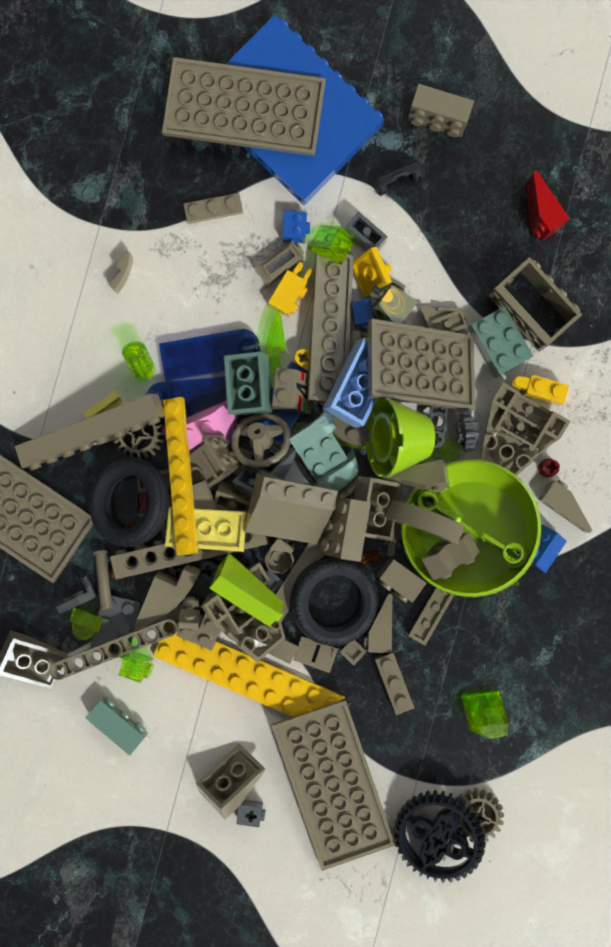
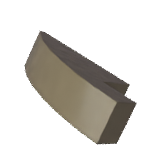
M187 563L180 579L159 571L153 579L134 627L140 628L151 624L177 607L193 587L201 569Z

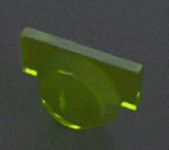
M73 608L70 622H73V634L79 640L90 639L96 631L99 632L103 621L102 617L77 608Z

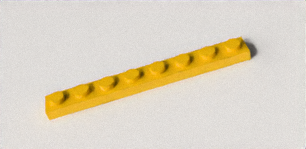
M183 397L163 400L176 552L177 556L197 554L198 543L185 400Z

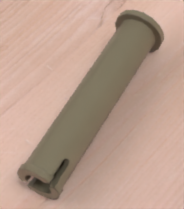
M107 550L93 552L96 561L100 610L113 608Z

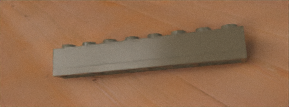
M148 394L15 446L21 467L35 470L41 468L42 463L50 464L58 461L60 456L66 458L74 455L76 450L85 451L92 448V444H104L108 442L110 437L119 438L125 436L126 431L131 430V432L141 430L144 424L153 425L159 423L160 418L165 417L159 395Z

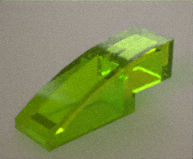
M281 311L276 313L267 337L266 354L269 357L270 374L276 373V368H281L279 353L287 352Z

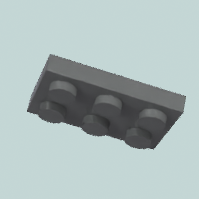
M111 595L113 608L99 610L90 648L135 631L134 625L139 616L142 602ZM133 636L129 638V642L131 645L133 641ZM117 644L111 645L112 651L119 653V646ZM129 653L120 656V658L128 659Z

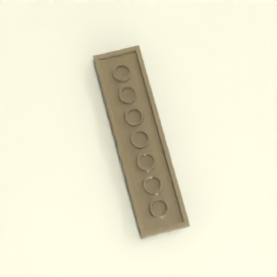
M316 250L307 401L326 403L349 356L354 255Z

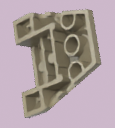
M502 382L492 399L480 459L498 464L517 476L536 457L543 454L550 445L562 437L571 421L554 411L544 408L520 394V391Z
M260 562L247 568L267 588L271 585L269 577ZM214 591L206 596V600L201 605L211 623L256 662H259L285 640L280 620L278 622L274 621L269 627Z

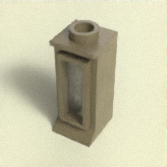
M291 241V243L261 265L256 266V273L260 274L265 285L268 287L285 275L287 270L290 271L299 262H303L304 251L299 244L295 245Z

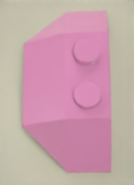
M227 400L186 418L189 455L204 444L202 438L205 435L220 434L225 437L228 443L230 442L238 416L228 414ZM164 427L161 429V431L165 433L164 437L167 441L166 427Z

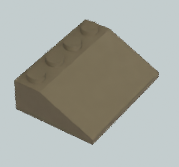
M257 473L244 532L318 544L334 510L338 491L327 486Z

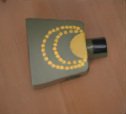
M376 285L369 292V295L376 300L371 308V312L378 320L402 324L418 302L393 285L384 291Z

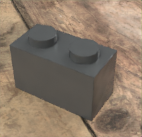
M359 211L346 225L345 233L366 251L373 247H377L380 250L388 237Z

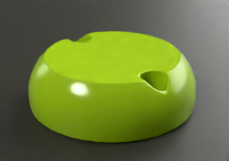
M461 460L448 463L446 465L450 488H445L442 492H433L415 487L407 503L432 511L464 525L463 533L470 532L480 552L475 557L474 562L468 565L460 564L451 572L452 575L443 580L441 578L433 580L422 559L437 542L443 541V539L403 524L401 532L406 554L416 571L427 582L443 592L461 597H481L498 593L520 579L531 566L537 554L541 539V518L536 501L521 479L498 464L482 460ZM426 499H433L435 505ZM511 550H518L520 556L513 553Z

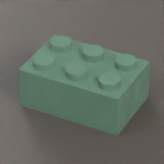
M505 306L475 322L468 328L495 378L533 357L531 350Z
M260 351L224 356L228 414L244 416L272 413L268 354Z

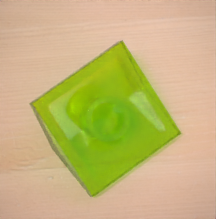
M321 225L307 250L343 265L355 241L341 226Z

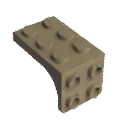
M220 434L205 435L202 438L204 444L190 454L193 485L207 480L209 488H212L241 467L238 463L239 460L235 458L234 453L229 449L227 440Z

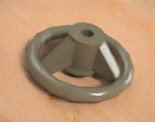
M270 413L253 414L236 426L231 437V449L235 458L243 465L253 468L268 467L279 462L286 455L291 444L288 439L291 436V430L287 422L277 415ZM261 420H269L275 422L277 425H264L260 422H254ZM284 433V442L281 449L274 456L264 460V451L272 445L273 437ZM240 435L250 438V445L254 449L255 460L248 459L241 453L239 448Z

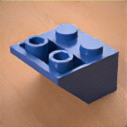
M541 524L540 545L531 565L546 573L567 541L558 532ZM511 550L513 553L520 556L518 550Z

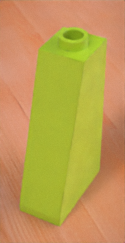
M228 553L219 564L209 589L269 627L274 621L278 622L283 615L282 608L284 602Z

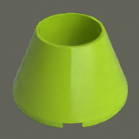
M390 398L377 399L366 423V430H369V441H366V451L374 473L379 477L388 478L429 458L435 445V429L432 420L428 416Z

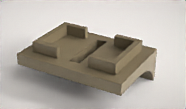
M302 634L293 660L330 673L338 647L316 643ZM318 644L320 648L316 660L313 662L311 660Z

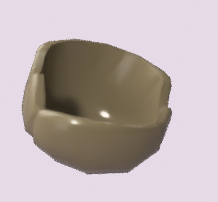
M268 549L265 553L264 562L273 573L284 574L289 569H292L294 556L289 552Z

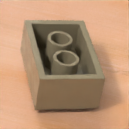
M418 84L408 121L416 126L423 125L429 127L430 130L435 132H446L451 137H462L474 101Z
M358 476L354 500L371 503L365 537L387 541L393 540L396 522L386 519L385 516L392 500L400 501L402 484Z
M341 497L336 498L334 510L324 529L320 554L361 562L370 502Z
M391 557L387 558L376 574L379 578L377 580L378 583L389 591L393 588V593L405 603L408 600L413 603L426 585V582Z

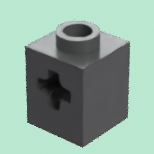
M244 800L238 807L236 824L260 827V821H264L266 809H262L263 802ZM250 811H254L253 816H249Z

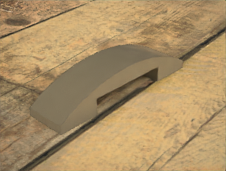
M392 500L385 516L386 519L420 529L456 545L465 528L464 525L447 517L397 500Z

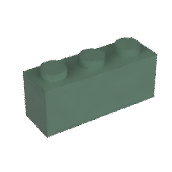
M103 697L85 718L130 756L148 734L146 728L139 722L135 723L130 719L131 715L128 712L117 708V704L111 698Z

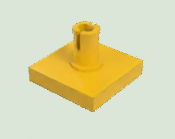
M377 247L370 248L353 261V273L365 299L371 297L369 292L374 286L377 285L380 289H383L392 282L389 276L391 266L389 263L383 262Z

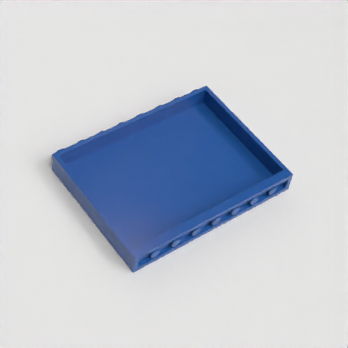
M276 15L226 63V65L326 78L315 156L243 147L303 206L383 127L384 119L381 112L377 109L374 110L365 97H360L356 93L353 85L347 84L338 71H333L329 67L326 59L320 58L310 44L306 45L302 41L301 36L296 31L293 32L287 22L282 18L279 19Z

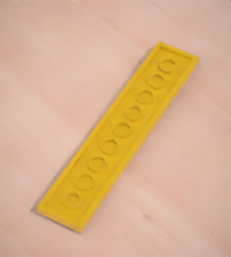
M167 622L166 630L173 632L175 629L174 624ZM175 634L159 641L153 657L291 717L345 698V696L263 660L256 662L247 653L219 641H216L211 651Z

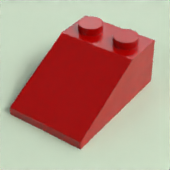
M535 171L526 183L525 188L531 231L534 237L539 238L542 242L560 230L570 218L538 171Z

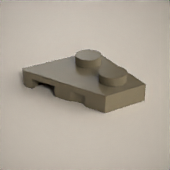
M419 307L427 328L458 332L469 327L462 308Z

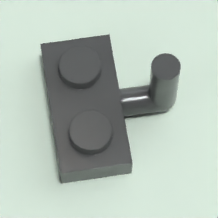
M88 576L81 579L86 593L82 590L63 599V604L56 607L59 614L95 598L96 593Z

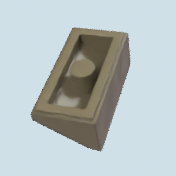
M273 537L269 549L292 553L295 541Z

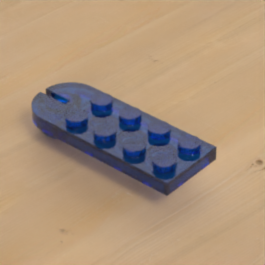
M238 329L159 343L165 381L169 382L225 372L224 356L260 352L259 339L250 330ZM253 345H259V346H255V348H253V349H248V350H244V349H243V347L253 346Z
M226 377L158 382L148 389L146 395L158 394L160 400L183 397L187 418L227 400Z

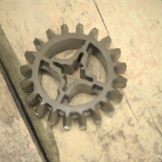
M146 424L142 425L143 429L141 432L148 437H138L131 430L126 431L125 433L132 436V448L127 444L125 436L115 439L114 443H121L117 449L123 450L125 448L123 451L125 456L130 453V457L134 458L137 454V458L142 459L143 454L148 459V452L156 455L153 449L160 450L161 447L157 443H164V440L159 438L165 435L164 432H159L160 429L164 428V425L153 424L154 435L147 433ZM144 440L152 441L146 448L138 450V446Z
M477 788L474 789L473 794L467 789V796H464L463 793L460 794L462 798L460 802L462 803L466 800V807L476 802L472 813L477 812L481 814L477 818L482 819L481 826L487 824L484 827V834H486L485 841L488 842L489 835L495 838L494 831H501L498 825H504L503 820L500 819L504 817V813L501 812L503 806L498 804L499 800L497 797L493 798L494 795L491 792L487 794L485 789H482L480 794ZM484 803L492 807V816L485 812ZM458 814L459 825L456 831L462 833L466 838L469 837L470 842L473 843L474 838L471 829L463 823V818Z

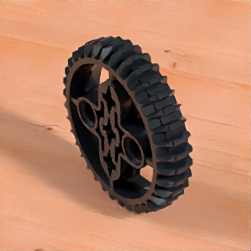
M428 790L425 795L421 792L418 794V797L414 795L411 800H407L405 805L401 807V811L397 814L393 830L395 832V846L399 847L398 854H403L401 858L402 861L407 860V867L412 865L413 872L418 870L419 876L421 877L424 874L427 880L432 877L434 882L441 879L442 883H444L448 879L451 883L454 878L457 881L461 879V876L465 879L468 873L472 874L473 870L478 868L485 853L486 834H484V826H481L482 819H477V812L472 813V806L466 807V800L461 803L459 796L456 799L452 798V792L449 793V796H446L444 791L441 792V795H438L437 790H435L433 795H431ZM425 806L445 807L437 813L435 819L427 814L412 815L417 809ZM458 814L467 822L473 833V848L469 847L467 838L456 831L459 825ZM406 825L410 826L413 837L423 842L420 847L421 857L415 853L408 842ZM418 825H423L425 829L420 828ZM454 844L459 845L461 848H456ZM444 855L454 860H460L463 857L467 858V860L455 866L442 867L436 865L442 860Z

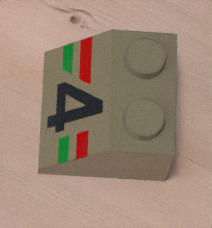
M276 368L272 402L273 411L311 415L312 402L307 401V373L296 369Z

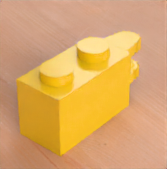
M301 262L297 264L293 273L289 270L286 271L268 302L270 308L288 318L290 314L294 315L299 307L297 302L300 297L304 298L309 290L307 282L314 270L309 268L304 278L299 277L298 274L303 268V263Z
M535 375L529 377L517 376L511 381L513 388L523 391L522 395L556 406L565 403L569 389L567 384Z

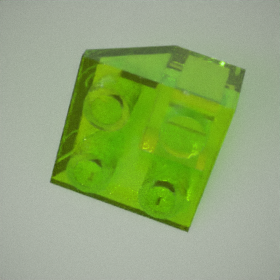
M500 690L461 695L470 731L488 739L508 736L509 723Z

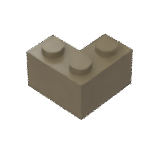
M467 531L462 533L457 545L445 540L437 542L424 556L422 561L433 580L438 578L443 580L452 575L451 572L460 564L468 565L474 562L475 557L480 551L470 532Z
M205 613V615L200 614L198 629H178L176 636L212 651L221 630L211 623Z

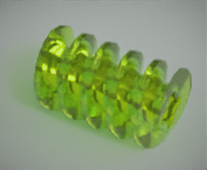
M138 341L126 344L123 347L122 355L134 377L141 381L150 379L155 373V365L146 346Z

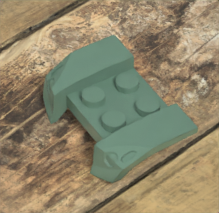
M324 412L316 420L288 439L317 484L339 491L356 476L358 464L353 449L349 451L347 456L345 455L332 433L337 428L335 419L327 412Z

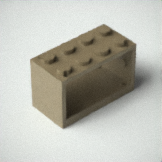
M529 257L495 287L488 298L499 309L504 306L506 307L521 334L540 352L571 326L582 314L580 313V308L575 303L569 301L565 291L561 288L558 289L554 284L553 278L540 269V264ZM520 272L565 319L566 323L553 331L552 336H549L504 287L514 281L513 278Z

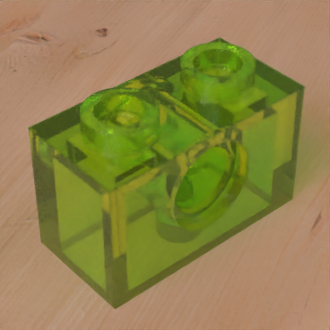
M134 651L130 652L124 657L118 675L141 683L152 674L154 664H152L153 658Z

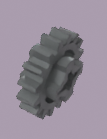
M461 410L460 420L456 424L457 442L461 443L464 452L475 451V442L479 438L477 419L472 417L471 410Z

